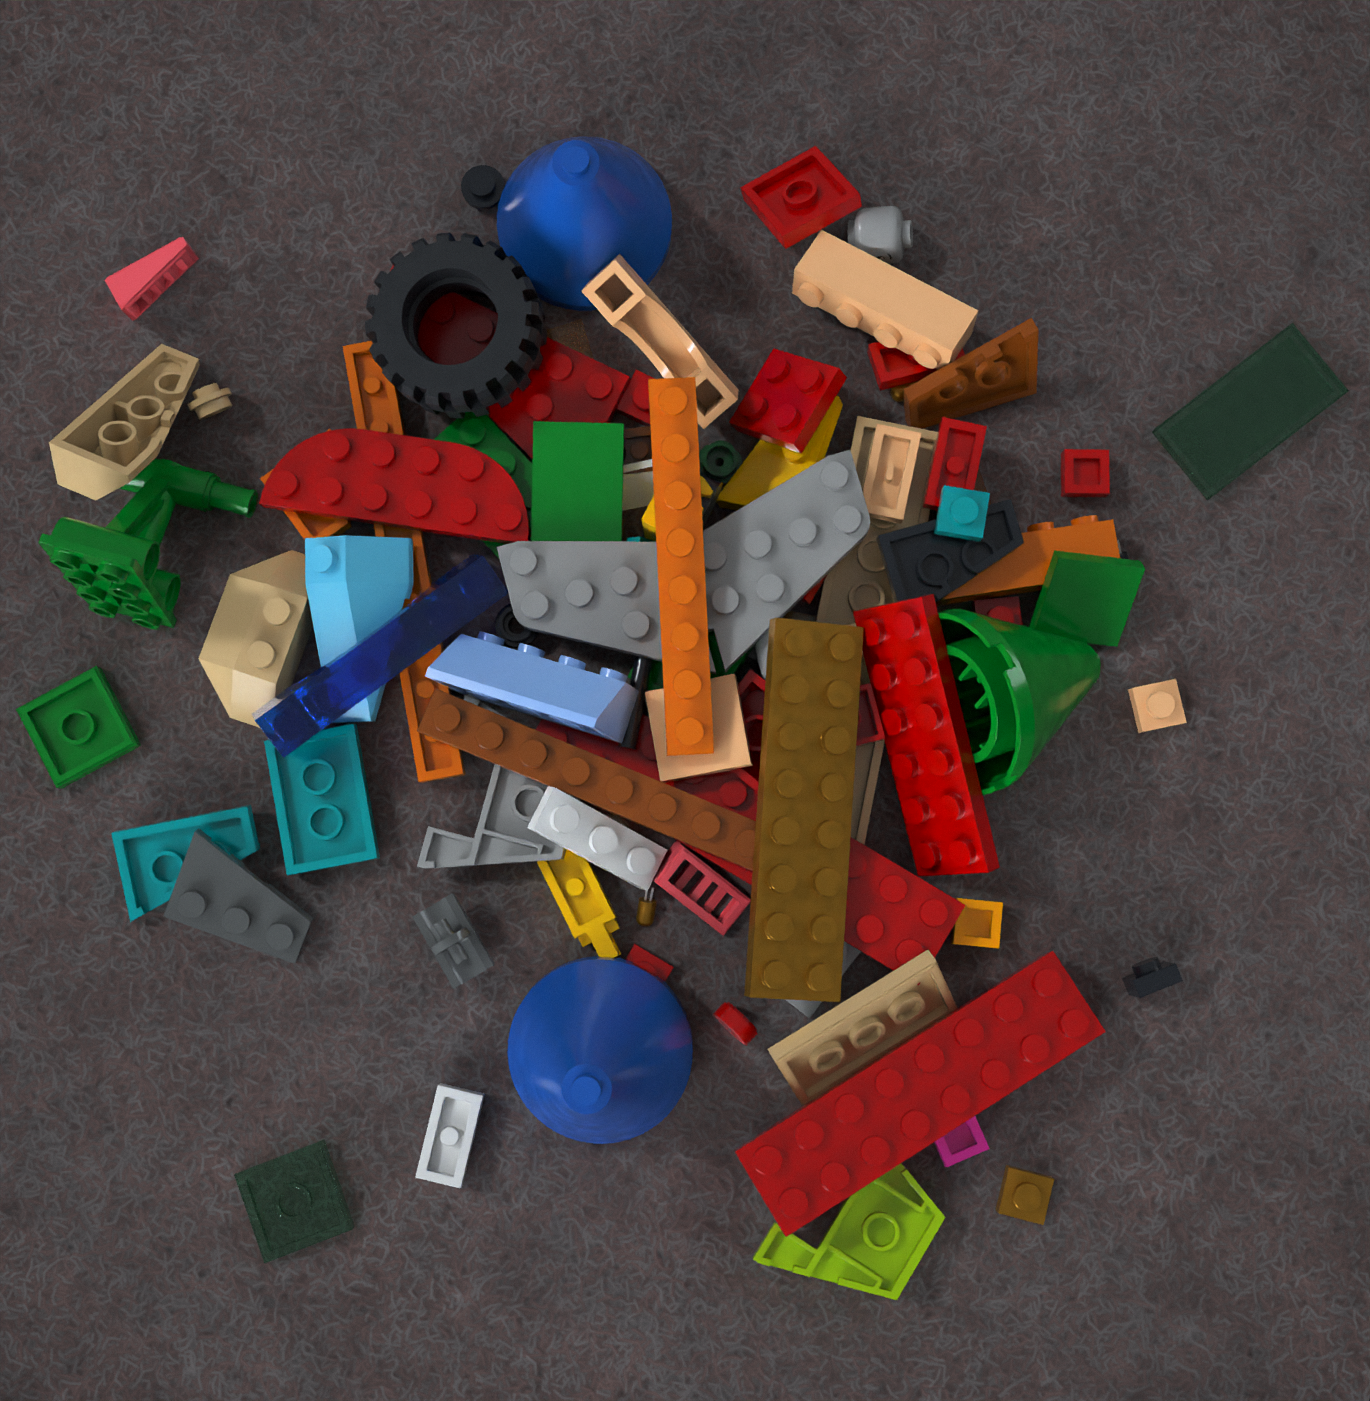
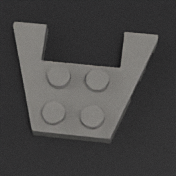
M465 694L463 700L501 715L474 696ZM494 764L475 837L471 838L428 826L417 867L433 869L564 860L565 848L527 828L548 786Z

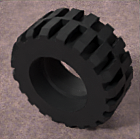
M451 232L437 234V242L428 244L425 238H421L411 243L414 251L404 257L400 251L390 259L394 265L393 269L388 274L380 271L374 281L380 290L378 295L370 294L368 296L366 309L372 315V319L365 321L366 336L373 342L369 348L374 361L382 368V373L407 399L414 404L418 403L425 411L436 415L442 411L450 418L463 419L465 412H473L476 417L490 414L488 406L498 402L501 408L511 403L513 400L509 394L517 387L524 392L532 382L528 377L531 369L539 370L543 360L540 347L546 345L547 330L543 325V320L546 319L543 305L521 264L513 256H507L503 248L491 240L484 245L477 235L464 233L461 236V241H456ZM469 290L486 295L496 307L498 323L495 334L484 351L467 362L455 365L437 364L428 359L418 343L420 323L428 308L442 296L455 291Z

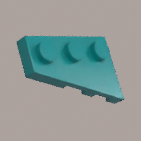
M251 805L112 832L130 922L169 901L194 832L198 828L210 836L214 844L227 854H233L239 860L259 850L260 845Z

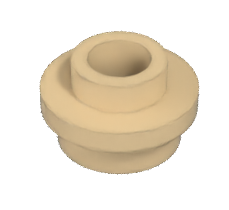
M213 383L192 392L195 400L187 404L190 411H195L199 420L231 408L232 404L229 396L232 393L229 388L220 389L217 383Z

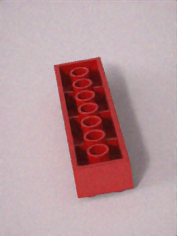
M1050 951L1015 971L733 1151L782 1233L787 1237L1106 1031L1054 951Z

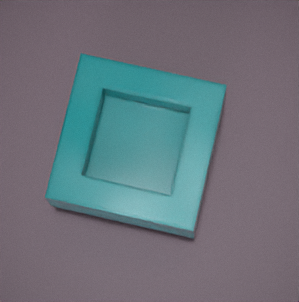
M944 485L941 489L934 534L980 542L984 535L990 493Z

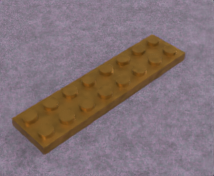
M785 618L770 619L744 996L750 998L840 1002L864 627Z

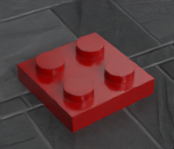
M816 146L740 187L744 201L785 249L862 207L860 193Z
M773 348L729 423L740 433L802 454L847 377L838 367Z

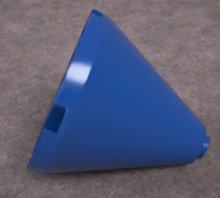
M571 137L552 142L536 150L521 162L511 174L498 204V239L505 254L513 256L521 264L541 300L570 310H598L582 293V289L619 254L647 285L656 276L664 263L671 242V205L660 177L652 166L635 151L620 143L604 138Z
M594 956L567 962L553 969L535 983L519 1005L513 1018L509 1032L507 1054L514 1086L523 1103L539 1121L567 1138L586 1143L606 1144L637 1137L659 1124L676 1106L686 1088L693 1059V1039L687 1014L676 994L660 977H655L646 970L633 965L631 961L616 957Z

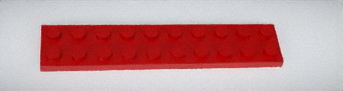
M644 714L642 715L636 750L618 747V742L544 719L540 721L535 729L660 781L650 719ZM730 770L665 783L756 821L758 793ZM850 837L844 942L892 971L926 950H929L935 958L964 909L965 904ZM677 840L752 886L753 871Z

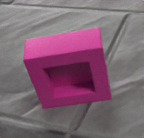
M976 1116L934 1142L945 1167L990 1149Z

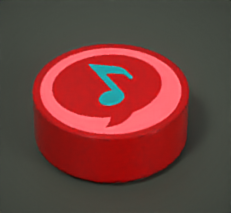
M724 1002L713 1013L716 1019L745 1046L758 1034L756 1027L729 1002Z

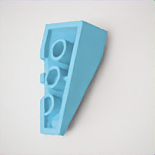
M350 535L305 538V584L331 723L375 722L390 671L387 661L393 640H398L402 625H399L398 622L404 600L410 599L414 585L413 539Z

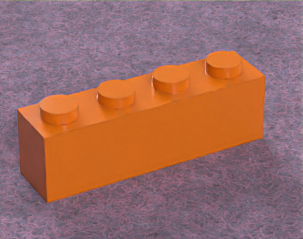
M1089 515L1071 520V526L1054 528V522L1030 525L1027 527V532L1021 533L1024 543L936 604L941 606L1041 591L1054 550L1120 558L1113 519L1099 521L1097 515Z

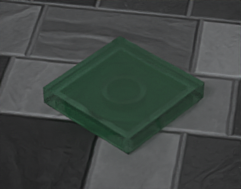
M325 1139L234 1174L264 1263L348 1232L355 1227Z

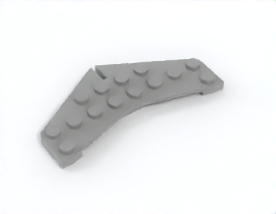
M851 450L825 457L703 531L708 633L715 632L725 672L769 630L770 619L782 618L866 537L870 526V516ZM517 541L497 547L513 613L517 621L524 628L662 662L656 542ZM709 648L710 673L717 675Z

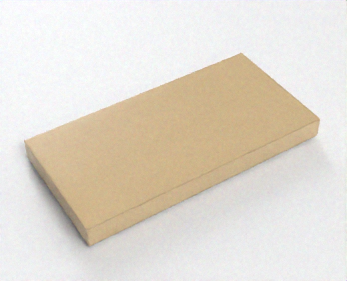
M926 950L767 1050L801 1105H805L957 1009V1006L937 961L930 951Z

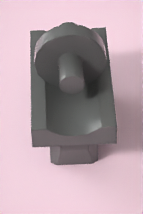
M454 893L412 916L453 989L495 965Z

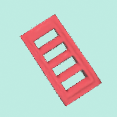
M179 237L108 276L105 282L121 310L134 321L199 258L184 237Z
M675 841L666 852L653 879L656 884L723 936L751 902L749 897L678 841ZM687 860L688 864L672 883L669 880L681 863ZM698 870L701 871L703 875L688 894L683 892L682 889ZM712 882L716 883L718 887L703 906L697 903L699 898ZM726 893L730 894L733 897L718 918L714 917L711 912Z

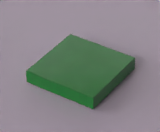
M1054 550L1029 627L1088 644L1117 647L1145 571L1144 565L1138 560Z
M98 666L89 669L16 709L56 788L59 789L68 786L141 746L101 667Z

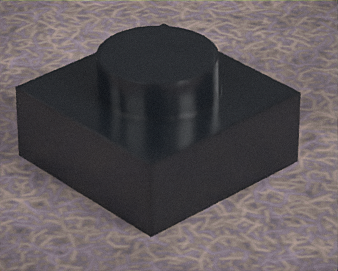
M1158 957L1134 964L1132 966L1134 973L1122 978L1128 994L1138 998L1183 981L1176 963L1164 961L1160 963Z

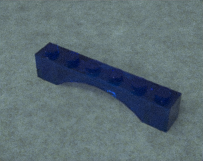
M472 554L436 580L421 595L370 635L320 669L291 685L252 713L255 722L284 758L506 596L508 590L484 556Z

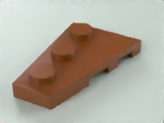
M1033 319L1026 320L903 389L907 425L923 429L939 424L942 417L955 419L1036 394L1039 329Z

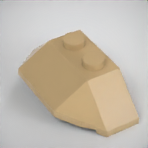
M290 550L230 574L199 656V661L229 717L273 733L313 628L305 584V554Z

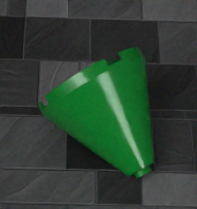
M944 610L938 612L982 795H986L1011 786L1023 775L1097 682L1100 675L1101 662L1098 654L1085 642L967 610Z

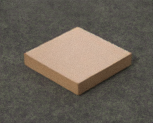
M735 674L710 678L714 754L667 756L664 689L645 692L660 782L668 783L753 766L737 676Z

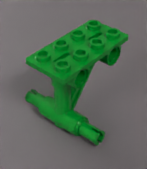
M155 458L132 481L119 488L136 494L106 527L64 516L58 520L51 535L41 534L38 543L50 557L49 561L56 565L64 574L63 578L77 590L76 594L84 598L88 603L89 610L108 618H115L117 613L133 617L132 621L145 628L158 630L160 625L174 628L177 621L173 610L180 592V575L157 569L160 561V545L175 505L203 512L218 508L251 518L257 507L258 492L255 489L250 490L221 482L220 477L213 472L200 471L167 459Z

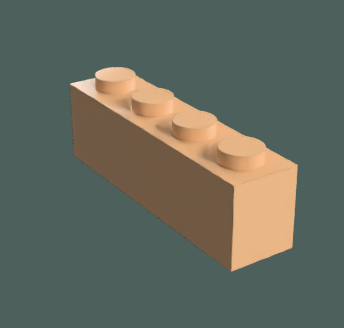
M823 230L817 235L794 269L792 294L798 296L804 304L810 307L821 308L836 316L842 324L851 328L857 327L874 336L879 343L888 348H897L908 355H912L920 365L926 368H936L939 370L953 362L972 335L979 310Z

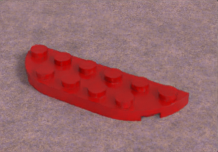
M346 428L330 430L312 436L296 445L272 470L265 483L259 502L264 508L509 544L517 541H530V522L523 497L512 477L491 457L477 449L458 443L366 429Z

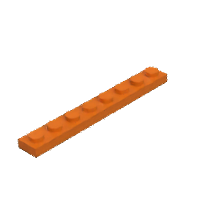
M695 377L648 379L667 756L714 754Z

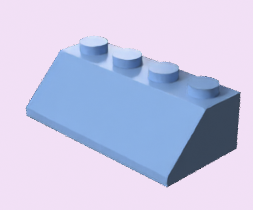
M479 631L477 638L460 634L427 669L425 677L460 694H469L485 702L619 743L623 742L639 693L637 689L626 683L628 676L618 671L602 667L600 674L585 670L586 663L577 659L560 655L558 662L545 659V651L539 648L519 643L517 650L503 646L505 642L503 638Z

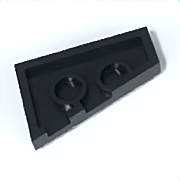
M1011 499L988 505L984 535L980 542L934 534L936 520L881 534L876 538L895 602L934 594L935 602L937 603L1024 543Z

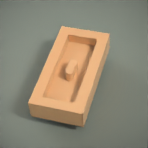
M882 424L876 425L862 488L871 518L902 523L921 433Z

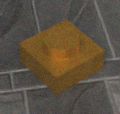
M1006 1165L996 1211L999 1214L1044 1225L1054 1178Z

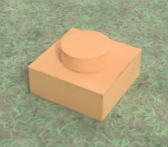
M1176 679L1128 689L1138 733L1187 723Z

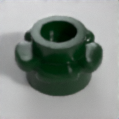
M715 441L710 445L704 446L699 453L700 471L723 482V484L728 483L742 465L740 453L727 441ZM717 459H722L724 464L717 466L715 462Z

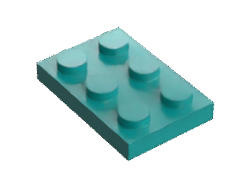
M343 725L264 741L287 876L379 859L380 853L357 725Z

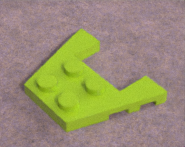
M899 1164L845 1199L816 1248L793 1233L785 1237L778 1224L774 1221L752 1259L762 1265L781 1268L807 1277L811 1276L837 1283L841 1286L897 1300L946 1217L902 1164Z

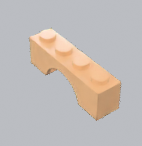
M621 254L616 256L582 289V293L605 319L640 348L663 378L695 377L697 421L703 429L738 400V388Z

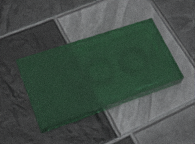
M1292 323L1161 423L1152 433L1206 500H1209L1349 390Z

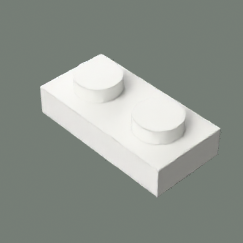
M443 1083L437 1086L415 1178L456 1188L463 1186L485 1096L484 1093Z

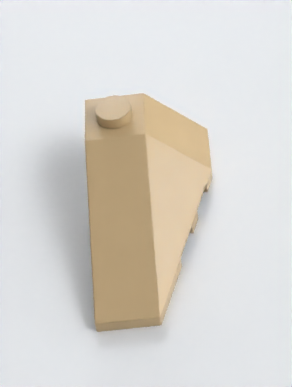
M161 344L49 442L57 484L93 500H98L132 481L158 456L200 366L199 359Z

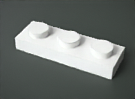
M550 786L547 787L527 827L637 888L648 891L667 852V849L561 790Z

